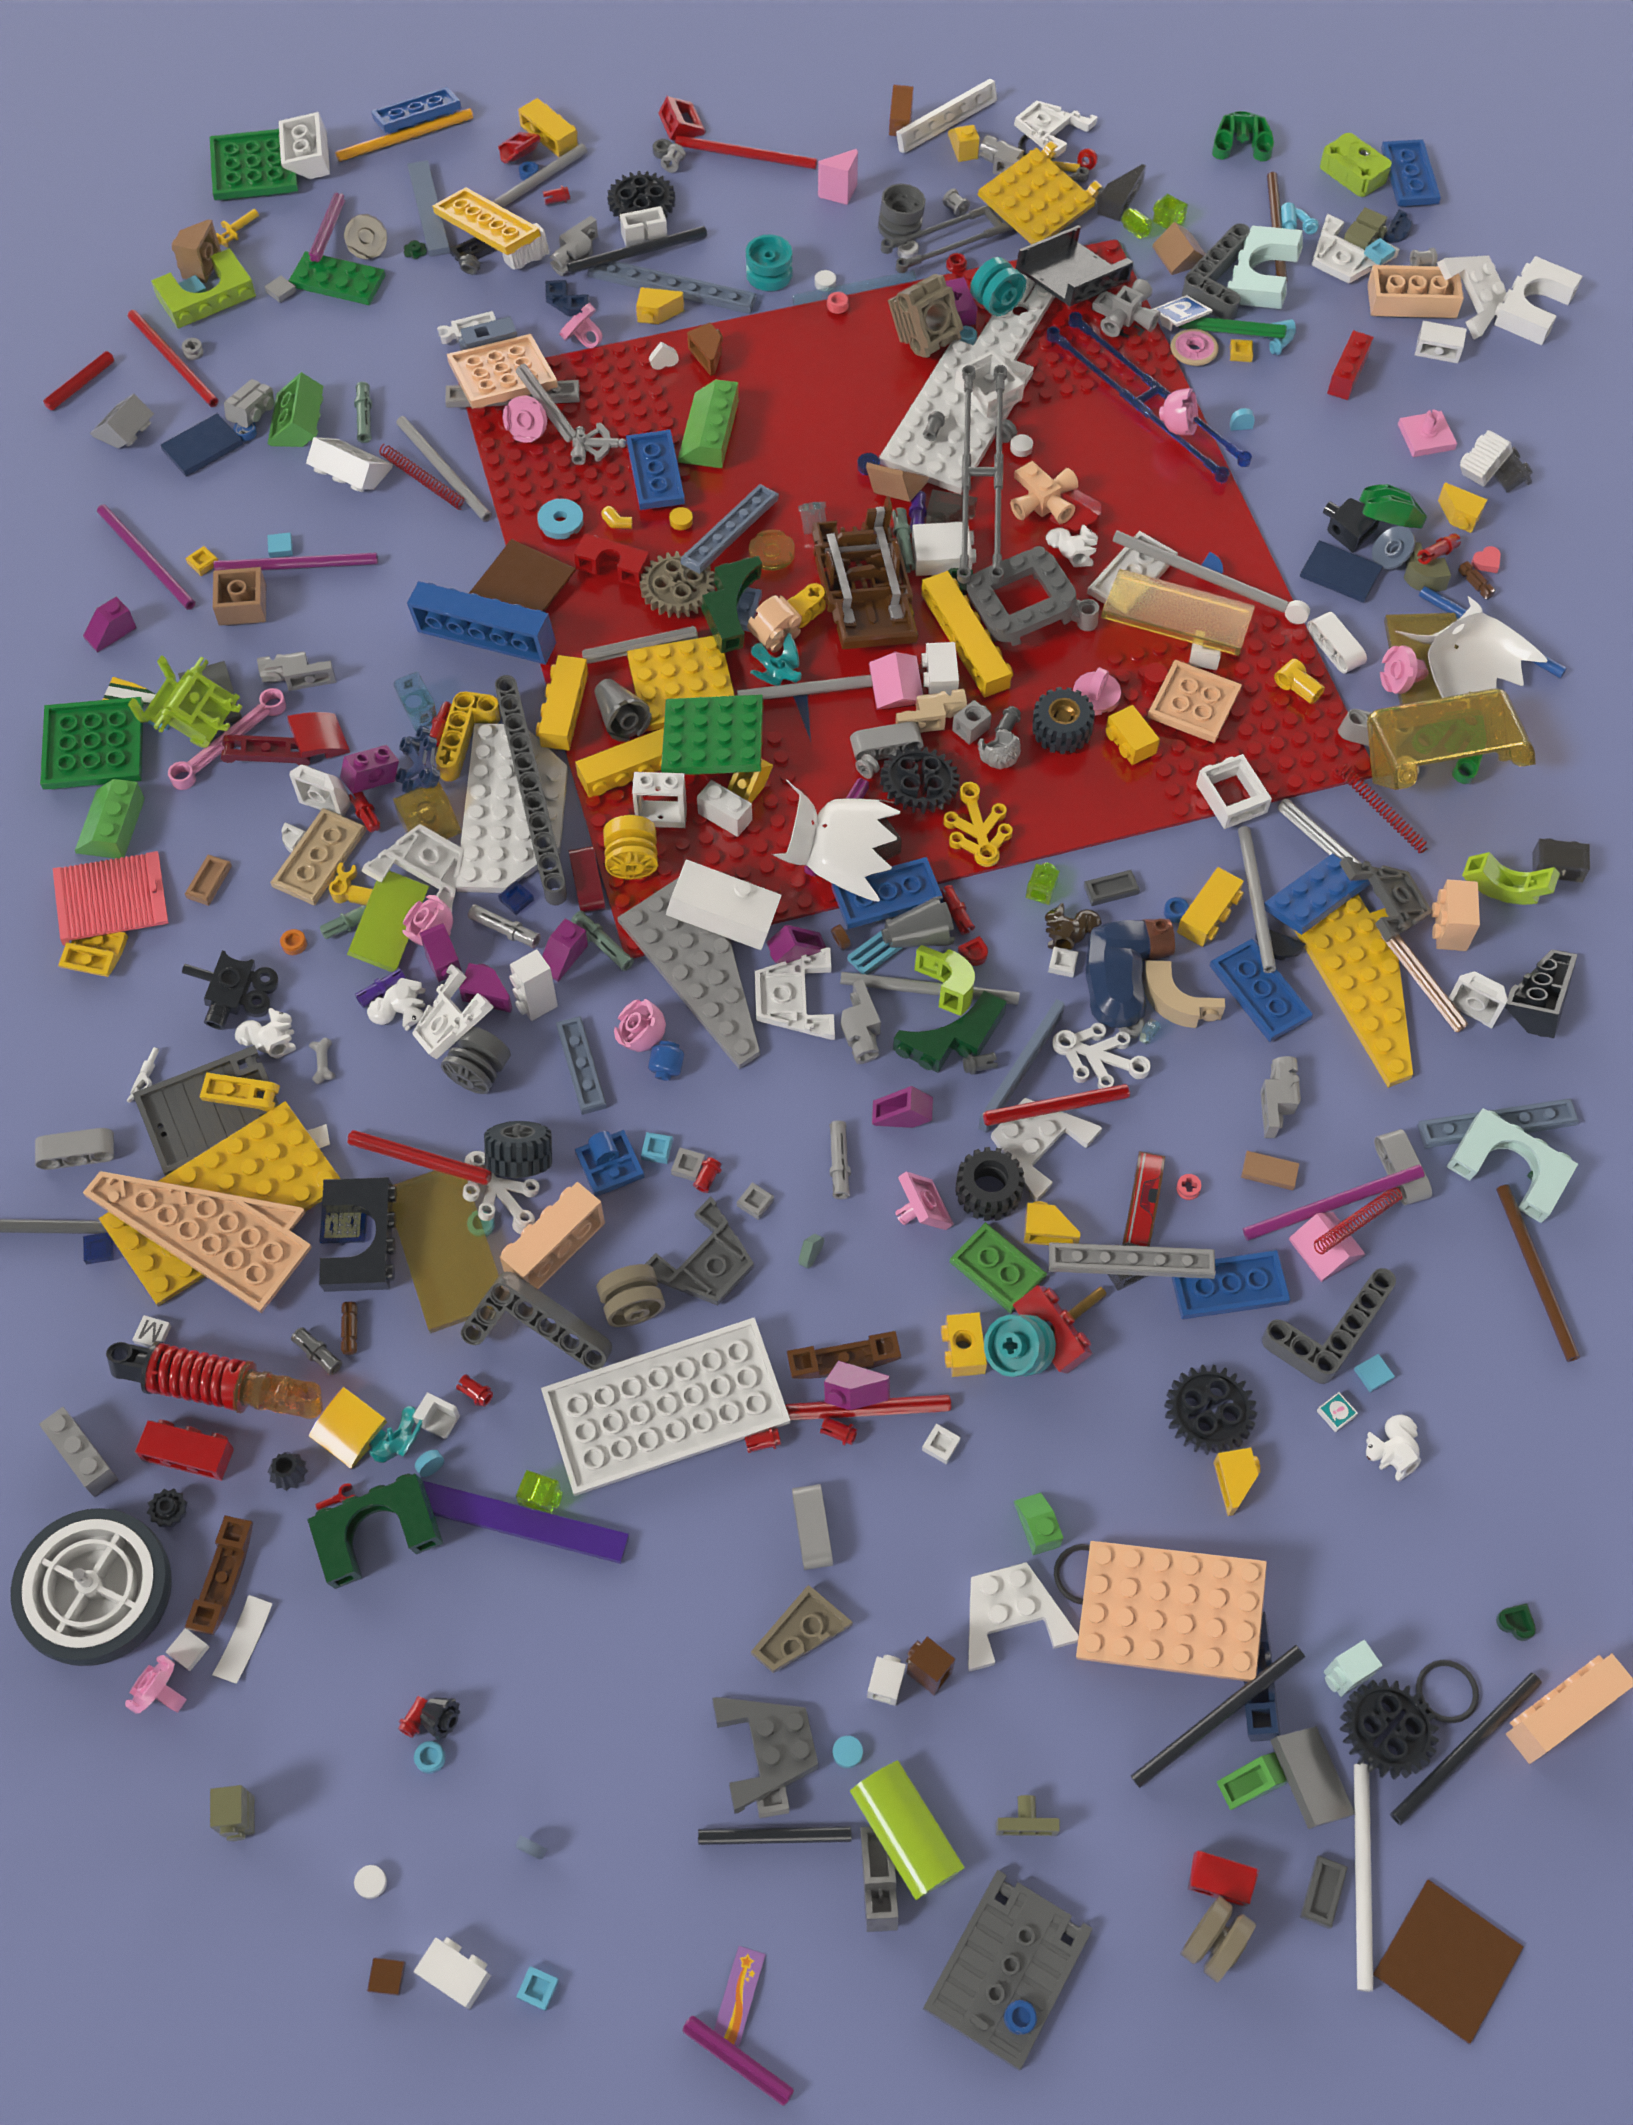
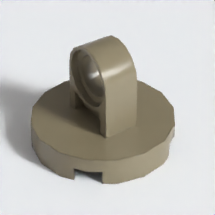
M359 214L351 218L344 232V239L348 250L358 258L366 260L378 257L386 247L387 231L383 223L375 216Z

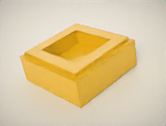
M1231 339L1230 361L1252 362L1253 340Z
M202 546L185 558L187 564L200 576L213 569L214 561H218V558L205 546Z

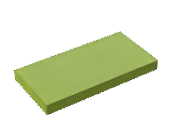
M390 870L382 883L376 880L347 955L389 972L397 970L409 939L403 934L402 930L406 931L403 921L415 903L418 901L423 903L429 886Z

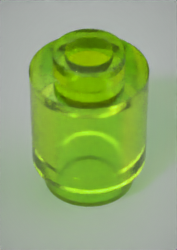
M1129 208L1122 215L1121 223L1123 227L1137 238L1142 239L1151 233L1152 220L1139 210Z

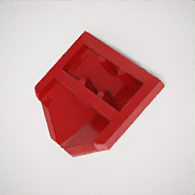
M518 132L498 145L501 161L505 164L510 163L534 151L540 142V135Z
M1076 489L1068 491L1061 498L1075 506L1073 516L1067 522L1059 524L1052 514L1050 521L1077 534L1081 531L1082 525L1087 527L1102 514L1101 503Z

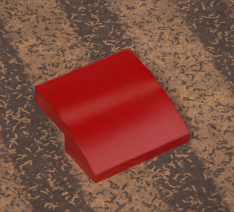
M308 712L287 716L289 727L302 759L323 753L326 759L350 753L334 713Z

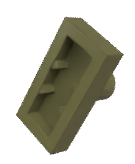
M1032 1795L1017 1797L1018 1818L998 1817L996 1821V1835L1057 1836L1060 1831L1059 1818H1036V1796Z

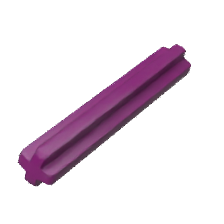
M695 2016L689 2017L682 2029L684 2034L782 2106L788 2103L794 2092L792 2087Z

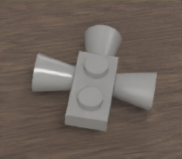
M1137 279L1132 288L1124 286L1117 295L1107 291L1101 293L1092 305V310L1107 316L1101 321V329L1110 337L1118 336L1123 325L1130 327L1134 321L1151 332L1156 327L1160 318V311L1141 307L1142 302L1152 295L1150 284L1142 279Z

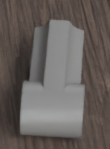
M1091 599L1077 600L1078 607L1072 614L1071 620L1077 622V626L1084 631L1095 629L1098 625V603Z

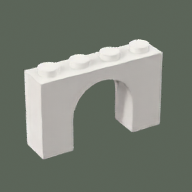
M1535 256L1530 264L1526 263L1521 273L1522 277L1518 276L1512 287L1513 290L1509 289L1503 300L1504 303H1499L1495 311L1497 318L1494 325L1542 345L1550 334L1557 316L1533 306L1525 297L1529 295H1544L1568 305L1576 294L1583 276Z

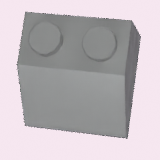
M132 394L118 403L90 434L94 438L116 448H120L125 444L129 447L138 438L135 434L139 430L143 432L151 424L149 419L154 413L135 394Z

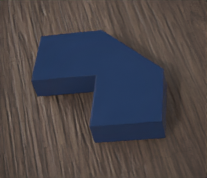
M567 280L545 281L546 302L566 316L573 317L580 312L582 313L581 309L589 303V294L568 295Z

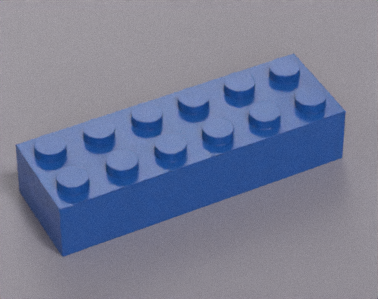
M421 581L417 582L407 601L417 632L545 665L557 643L549 615L542 610H532L518 604L512 605L501 602L498 599H488L474 593L468 594L454 588L448 589L437 586L434 583Z

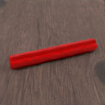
M108 351L103 352L43 400L45 406L51 411L57 408L114 363L113 355Z

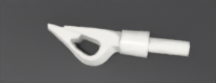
M153 1047L148 1060L144 1061L140 1074L130 1092L131 1095L127 1099L128 1103L135 1100L132 1093L139 1091L144 1084H147L144 1088L152 1086L149 1076L155 1067L154 1061L159 1052L158 1048Z

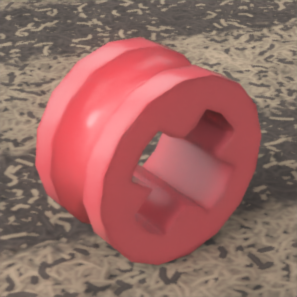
M1185 1174L1179 1178L1176 1189L1181 1198L1193 1200L1200 1194L1202 1185L1197 1176ZM1186 1182H1190L1194 1188L1192 1192H1187L1186 1187L1182 1186H1185Z

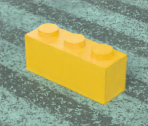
M536 98L518 109L520 126L528 133L539 134L541 137L540 142L559 158L578 146V132L576 128L540 99Z
M1217 867L1180 919L1177 933L1201 947L1205 945L1208 939L1212 941L1219 931V927H1217L1219 923H1225L1230 916L1231 906L1233 904L1238 905L1242 899L1244 892L1241 889L1244 881Z

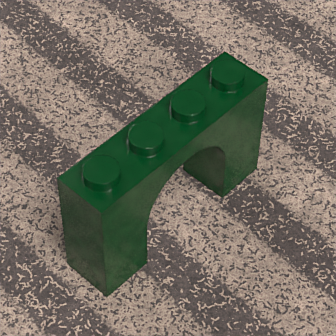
M410 1473L401 1475L394 1483L386 1486H375L369 1490V1493L363 1496L349 1497L343 1500L341 1505L334 1508H323L317 1511L315 1516L307 1519L328 1585L337 1589L362 1578L353 1548V1538L359 1524L373 1513L381 1511L395 1513L400 1520L408 1548L416 1555L443 1544L424 1482L419 1476Z

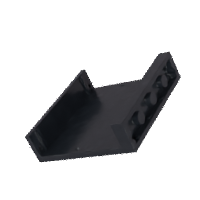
M1079 225L1019 249L1015 268L1069 307L1128 282L1134 263L1129 258H1126L1111 265L1078 243L1081 230Z

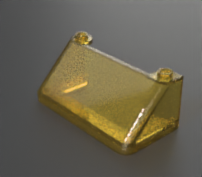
M1487 689L1381 708L1372 711L1367 719L1373 784L1393 790L1411 787L1418 777L1417 766L1493 752L1499 755V761L1511 760L1513 764L1522 767L1536 764L1534 747L1509 695L1502 689Z

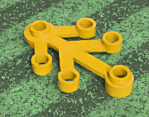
M966 782L960 788V799L967 804L972 824L960 818L955 812H947L944 815V825L949 829L957 827L977 838L978 844L964 838V835L960 832H953L950 835L949 844L954 849L963 848L973 853L979 865L990 867L998 862V848L1004 841L1012 837L1013 829L1009 824H1001L998 827L997 835L989 843L987 835L998 820H1003L1006 817L1007 808L1001 803L993 805L992 812L983 823L977 804L980 788L976 783ZM1000 810L1003 813L998 814L995 811ZM952 818V819H954L955 821L950 822V821H948L947 819ZM1006 830L1009 833L1003 834L1001 831ZM953 839H959L961 841L955 842L953 841Z

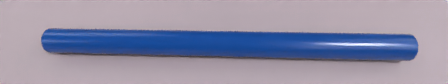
M1426 586L1419 593V597L1457 619H1460L1467 611ZM1545 656L1548 660L1547 662H1533L1558 678H1561L1567 669Z

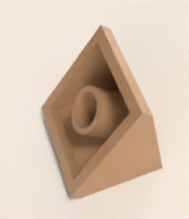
M1176 222L1152 246L1171 275L1192 269L1205 255V252L1191 232Z
M871 463L866 465L874 493L909 502L929 480V477Z

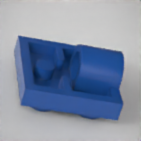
M624 1129L610 1134L608 1131L594 1134L588 1140V1144L575 1149V1154L595 1197L645 1178Z

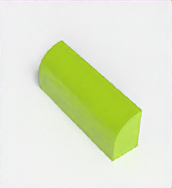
M898 1760L877 1770L850 1790V1793L915 1900L949 1882L965 1868Z

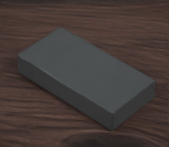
M1132 870L1084 881V889L1091 906L1138 895L1140 891Z
M1319 1855L1316 1857L1300 1918L1328 1929L1332 1928L1347 1866Z

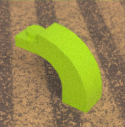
M1490 852L1469 856L1462 877L1466 881L1478 882V891L1486 896L1506 903L1528 905L1537 904L1541 895L1554 893L1560 873L1555 867L1534 872L1514 871L1500 864Z
M921 945L916 950L914 970L943 982L940 989L939 1008L962 1016L969 1009L973 998L975 972L972 965L963 956L950 949L945 953H941Z

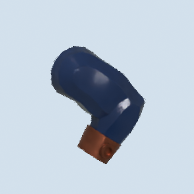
M1170 919L1122 920L1106 923L1092 929L1088 941L1086 980L1090 994L1091 1013L1099 1023L1111 1028L1129 1027L1135 1025L1145 1016L1147 1005L1141 979L1142 962L1145 959L1152 961L1174 955L1175 936Z

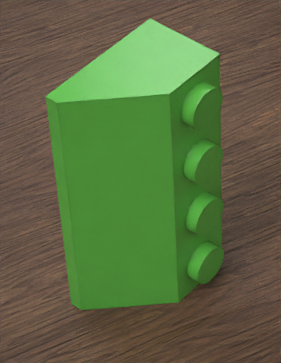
M714 380L695 392L678 456L679 463L717 468L723 467L739 402L738 382Z

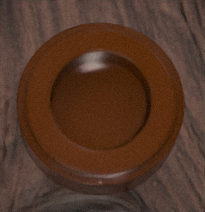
M840 924L831 928V934L841 950L844 951L851 947L850 939Z

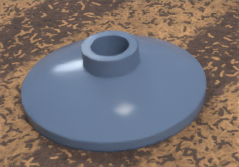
M1404 526L1392 527L1383 532L1374 543L1372 549L1374 563L1382 565V569H1393L1402 565L1408 560L1414 550V534Z

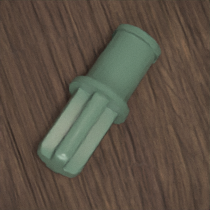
M361 905V907L346 914L340 913V917L321 925L320 931L323 937L329 939L346 930L350 932L352 927L359 924L365 906Z

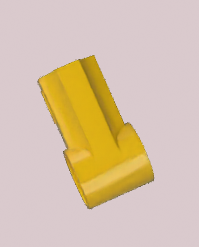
M1291 659L1274 675L1275 682L1283 690L1292 689L1310 704H1314L1325 689L1323 685L1306 673L1305 666L1297 659Z

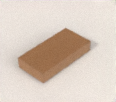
M208 854L186 890V898L209 906L232 867L230 861Z
M1247 1151L1241 1178L1293 1191L1299 1163Z

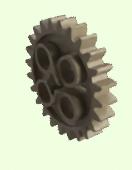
M676 551L674 557H671L669 553H666L665 559L658 556V562L651 560L650 567H644L645 573L641 574V596L645 598L646 605L651 604L652 611L658 608L659 615L666 611L668 617H671L673 613H676L678 618H680L681 613H685L689 617L691 610L698 614V607L702 608V595L715 591L716 588L714 571H711V566L709 565L699 574L681 564L682 556L679 555L678 551Z

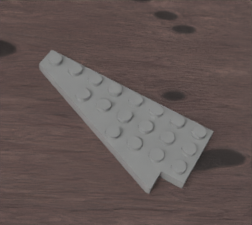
M677 878L619 916L618 923L736 1067L741 1069L760 1056V1050L730 939L666 915L671 896L678 881Z

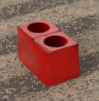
M1196 1851L1193 1854L1188 1890L1213 1898L1221 1896L1227 1902L1246 1907L1250 1905L1260 1869L1257 1871V1868L1206 1852Z

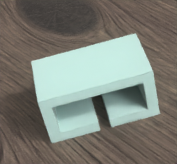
M1363 1640L1336 1657L1323 1672L1326 1675L1325 1681L1333 1692L1337 1691L1340 1697L1369 1680L1383 1665L1367 1642Z

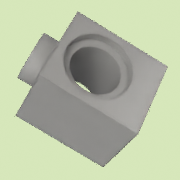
M973 700L954 715L953 731L970 745L990 729L992 714L985 706H981Z

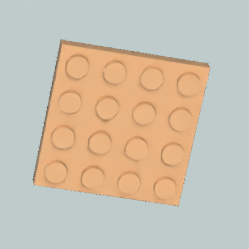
M531 334L447 354L448 363L472 409L483 408L493 403L506 402L518 396L530 395V391L516 374V368L521 364L528 366L546 392L550 389L558 388L557 379Z

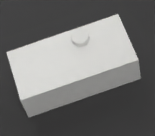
M686 859L671 896L666 915L761 950L781 895Z

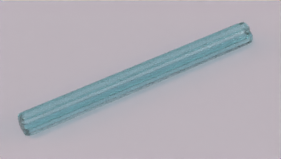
M911 270L906 273H896L794 294L792 298L793 304L795 306L825 300L834 292H842L849 295L916 281V274Z

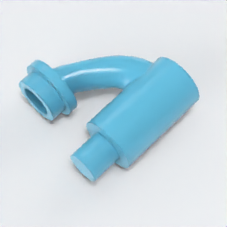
M1288 202L1281 206L1283 229L1295 230L1297 228L1296 218L1303 222L1305 233L1314 234L1319 227L1318 221L1310 218L1303 210L1295 208L1293 203Z
M1293 319L1271 323L1286 325L1287 327L1285 338L1281 340L1275 338L1273 341H1270L1269 348L1271 354L1280 355L1282 349L1292 341L1296 332V325Z

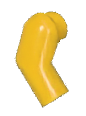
M612 506L603 508L602 518L611 528L632 529V517H620Z

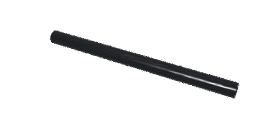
M705 226L576 260L567 263V269L572 274L707 237V230Z
M1294 1645L1260 1672L1256 1678L1250 1680L1130 1775L1131 1778L1141 1788L1306 1656L1297 1645Z
M1530 1673L1390 1813L1392 1819L1397 1824L1402 1825L1542 1684L1540 1678L1534 1673Z

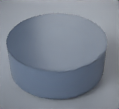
M521 1835L516 1843V1848L539 1860L543 1859L547 1848Z

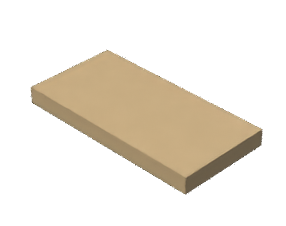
M323 808L270 882L271 886L315 906L336 876L338 864L340 862L345 863L367 831L366 827Z

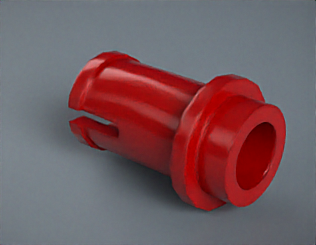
M561 185V188L543 191L544 198L552 196V198L544 200L545 204L548 205L561 201L567 203V200H570L568 187Z
M711 1157L702 1162L703 1167L693 1183V1187L703 1193H708L716 1175L722 1171L720 1168L722 1164Z
M467 1374L460 1378L458 1382L463 1385H456L458 1391L473 1399L477 1406L482 1405L485 1407L489 1404L493 1397V1392L488 1385H481Z
M828 1416L825 1417L821 1426L823 1428L820 1429L821 1434L842 1441L844 1446L847 1444L852 1445L858 1429H855L853 1424L848 1426Z
M769 1428L768 1431L745 1437L748 1453L770 1447L776 1449V1446L781 1445L778 1428Z
M417 1696L405 1718L399 1720L400 1726L398 1730L408 1737L413 1738L415 1734L421 1732L419 1729L421 1726L420 1716L425 1703H427L426 1699Z

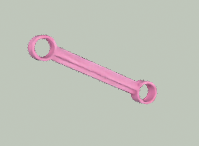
M276 688L263 691L259 698L260 704L230 727L228 731H225L210 743L207 748H204L188 762L181 761L171 765L168 770V776L172 785L179 790L191 788L196 781L195 774L221 754V751L224 749L222 745L223 736L244 735L268 715L278 716L282 714L286 709L283 693ZM271 699L280 700L276 705H266ZM181 772H189V775L184 779H174Z

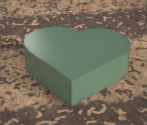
M813 1234L804 1240L798 1259L799 1265L808 1269L813 1265L817 1255L823 1248L824 1237Z

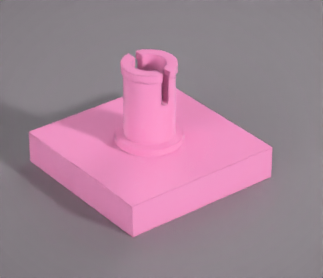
M1429 410L1426 414L1399 419L1398 426L1413 457L1455 450L1457 442L1442 411L1432 410L1431 413V410Z
M905 1172L898 1177L910 1201L895 1212L896 1216H899L898 1220L903 1225H907L916 1217L921 1224L947 1230L954 1225L932 1179L910 1172Z

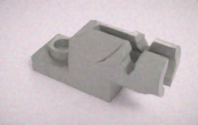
M986 135L980 146V150L983 152L979 156L993 163V173L999 175L1023 157L1024 150L1011 146L1003 140L997 142V138Z
M589 216L559 236L560 248L549 258L553 260L550 262L552 268L560 276L569 272L567 263L590 257L593 254L592 241L598 237L597 220Z
M305 652L285 655L277 654L274 660H271L270 656L257 658L262 683L285 680L289 691L336 683L331 661L309 664Z
M862 979L853 982V993H850L853 1007L843 1010L841 1018V1028L848 1046L853 1050L852 1054L857 1064L870 1062L879 1056L875 1036L880 1034L881 1021Z
M1284 1056L1272 1060L1270 1079H1265L1260 1094L1264 1138H1275L1278 1130L1283 1127V1115L1294 1114L1301 1101L1300 1079L1296 1075L1298 1065L1295 1057Z

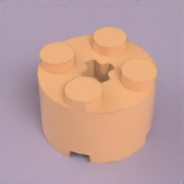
M780 595V598L772 596L756 609L758 615L755 619L750 617L747 624L748 630L766 649L776 653L782 647L787 633H791L793 639L799 635L801 630L798 627L802 617L783 596Z

